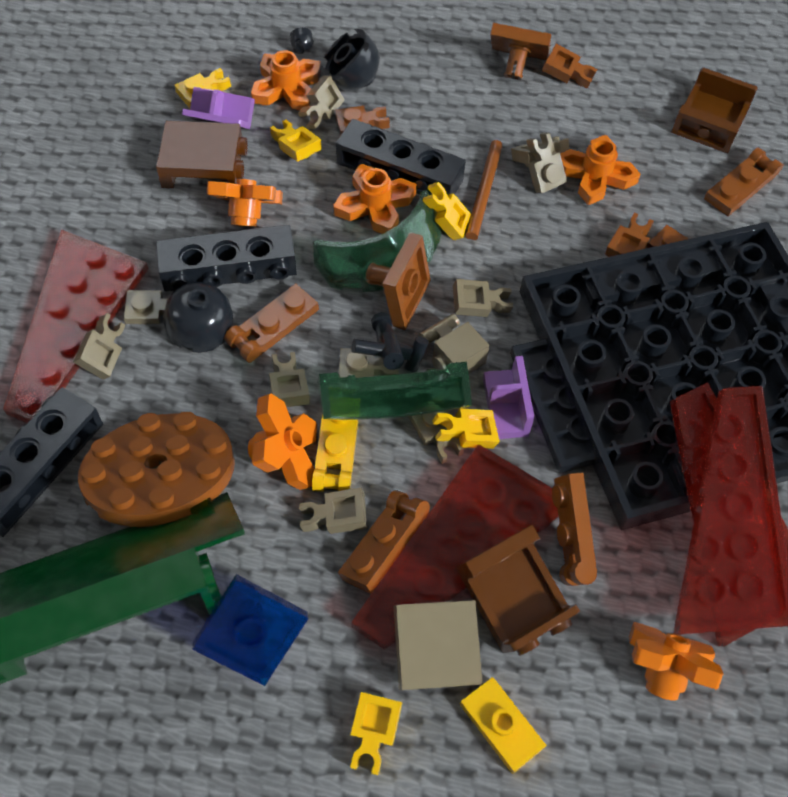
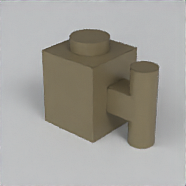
M454 313L419 333V336L428 339L429 343L436 340L434 342L432 363L436 371L442 376L446 375L453 384L486 364L490 347L469 322L458 327L460 321Z

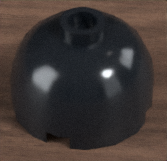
M359 28L354 29L357 34L350 36L346 32L331 45L324 56L327 60L326 66L324 68L321 65L320 68L322 75H330L336 86L341 90L354 91L369 86L375 80L380 61L378 49L370 36Z
M187 283L176 289L168 298L163 316L164 327L169 339L180 348L181 345L186 348H192V352L196 353L214 350L225 342L224 336L233 325V312L229 299L220 289L209 283Z

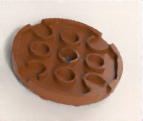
M192 412L160 415L147 413L140 416L138 420L127 423L93 442L91 449L81 462L78 472V484L86 505L96 510L98 516L105 521L130 527H146L170 523L191 515L190 508L198 505L205 499L212 502L225 489L232 477L235 466L232 444L227 433L219 425L206 418L196 416Z

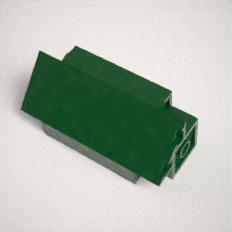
M228 492L220 494L212 502L206 499L190 508L191 515L185 518L155 526L128 527L1 572L0 684L27 674L24 662L26 657L199 592L214 627L223 626L219 613L226 611L207 553L199 555L198 551L245 534Z

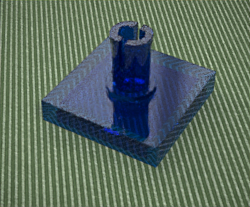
M236 574L215 606L216 608L212 611L194 639L192 650L265 686L308 621V612Z

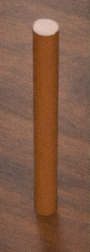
M493 140L490 144L465 235L467 239L477 240L503 146L499 140Z

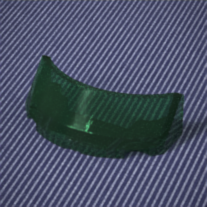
M428 190L420 193L417 205L407 218L383 234L350 242H332L319 239L313 241L314 265L329 286L342 290L344 287L359 288L363 292L384 290L383 286L367 283V269L372 262L377 265L392 267L409 233L423 235L427 262L429 264L440 243L442 230L434 220L436 217L435 210L429 208L423 202V198L429 196Z
M467 362L450 363L446 365V369L435 370V368H430L420 373L355 378V375L340 378V375L336 372L319 374L317 380L323 419L328 420L397 418L472 406Z

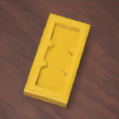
M494 677L490 678L460 702L462 709L512 774L547 746Z

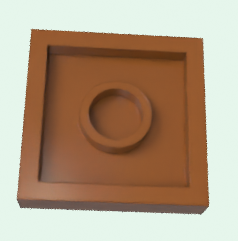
M493 23L490 34L492 50L509 53L504 72L505 77L512 78L514 66L516 65L514 79L522 80L527 56L543 60L548 59L552 34Z
M409 233L392 267L377 265L372 262L366 273L368 284L383 286L392 324L394 327L406 330L431 281L423 235Z

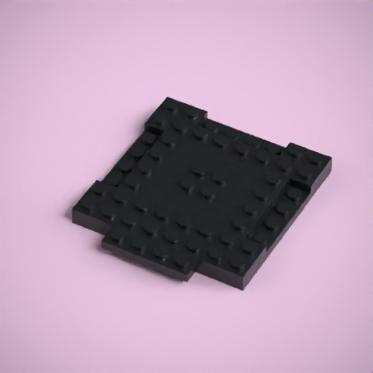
M769 222L523 276L520 294L540 340L512 346L511 357L514 362L515 356H523L533 411L558 473L593 465L620 530L688 513L696 505L788 481V254Z

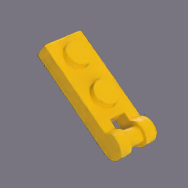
M324 398L312 491L324 492V488L337 489L338 491L351 489L360 412L359 400ZM327 468L341 469L340 475L326 474Z

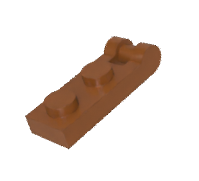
M757 147L746 160L709 189L705 194L704 200L729 217L776 177L784 164L777 159L772 161L766 156L764 150ZM758 166V167H760V168H761L762 170H764V171L761 172V171H759L758 169H756L755 167Z
M295 283L240 326L231 327L226 332L224 341L232 348L237 347L240 350V356L248 363H251L319 310V303ZM254 335L257 339L250 341L247 338Z
M571 473L555 478L552 488V500L555 507L558 508L560 523L557 527V538L559 544L563 547L565 564L559 571V576L563 584L567 586L588 585L595 581L597 567L584 473Z
M398 490L392 491L387 498L386 508L338 571L342 580L373 594L426 520L430 511L429 503L416 497L409 499L406 493ZM406 513V516L401 521L400 518Z

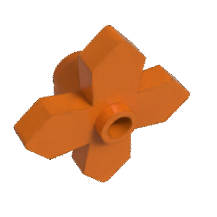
M282 50L275 54L265 53L260 63L261 75L265 78L255 81L251 90V98L255 99L254 104L269 106L284 97L292 109L301 110L303 107L309 106L311 102L306 95L311 90L309 85L317 83L319 80L321 62L311 59L299 61L293 52Z
M607 135L591 140L586 153L573 149L560 153L566 177L582 179L578 194L587 205L603 200L607 185L625 190L637 185L641 175L631 162L617 161V146Z
M360 164L352 176V184L356 191L340 194L334 203V215L347 221H353L369 215L373 231L391 236L399 224V214L395 208L410 205L416 195V184L402 178L391 181L384 170Z
M237 179V184L215 181L207 182V195L214 196L220 200H229L228 217H231V225L257 227V219L261 218L262 203L282 205V191L276 190L273 186L256 185L255 180Z
M271 393L259 397L256 417L263 430L257 432L248 442V454L252 464L267 473L281 467L287 484L298 490L312 487L314 466L303 447L316 442V421L304 413L290 418L285 402Z
M633 622L629 634V642L634 646L632 658L635 664L647 668L644 675L647 680L645 687L650 693L666 700L675 701L678 700L680 693L685 692L689 680L693 683L718 690L723 671L720 665L713 662L715 652L712 646L692 639H686L676 634L669 633L666 635L656 628Z

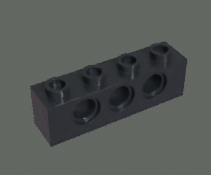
M353 118L336 142V163L338 165L355 171L360 164L380 168L388 174L391 181L402 178L415 183L416 194L424 197L432 195L427 188L428 185L439 182L444 187L447 195L456 194L464 179L466 159Z
M290 224L156 241L158 269L164 292H174L179 287L192 282L209 283L219 287L223 284L238 282L249 284L255 280L269 278L280 280L288 276L297 275Z
M63 387L54 396L45 400L41 410L28 423L22 425L14 439L0 451V489L10 484L6 490L0 492L1 537H4L104 425L96 407ZM61 429L59 432L51 434L54 430ZM36 456L32 461L25 463L28 458Z

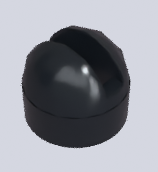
M300 27L290 33V41L294 51L304 54V49L307 51L312 49L314 41L310 29Z

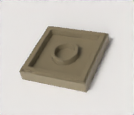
M475 600L393 606L399 690L483 684Z

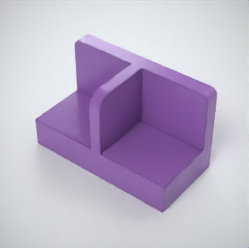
M194 87L190 110L183 109L182 115L213 123L240 124L241 128L250 130L255 99L225 93L217 89L209 90Z
M515 356L512 370L488 371L483 374L488 410H493L499 439L529 437L534 420L523 356Z

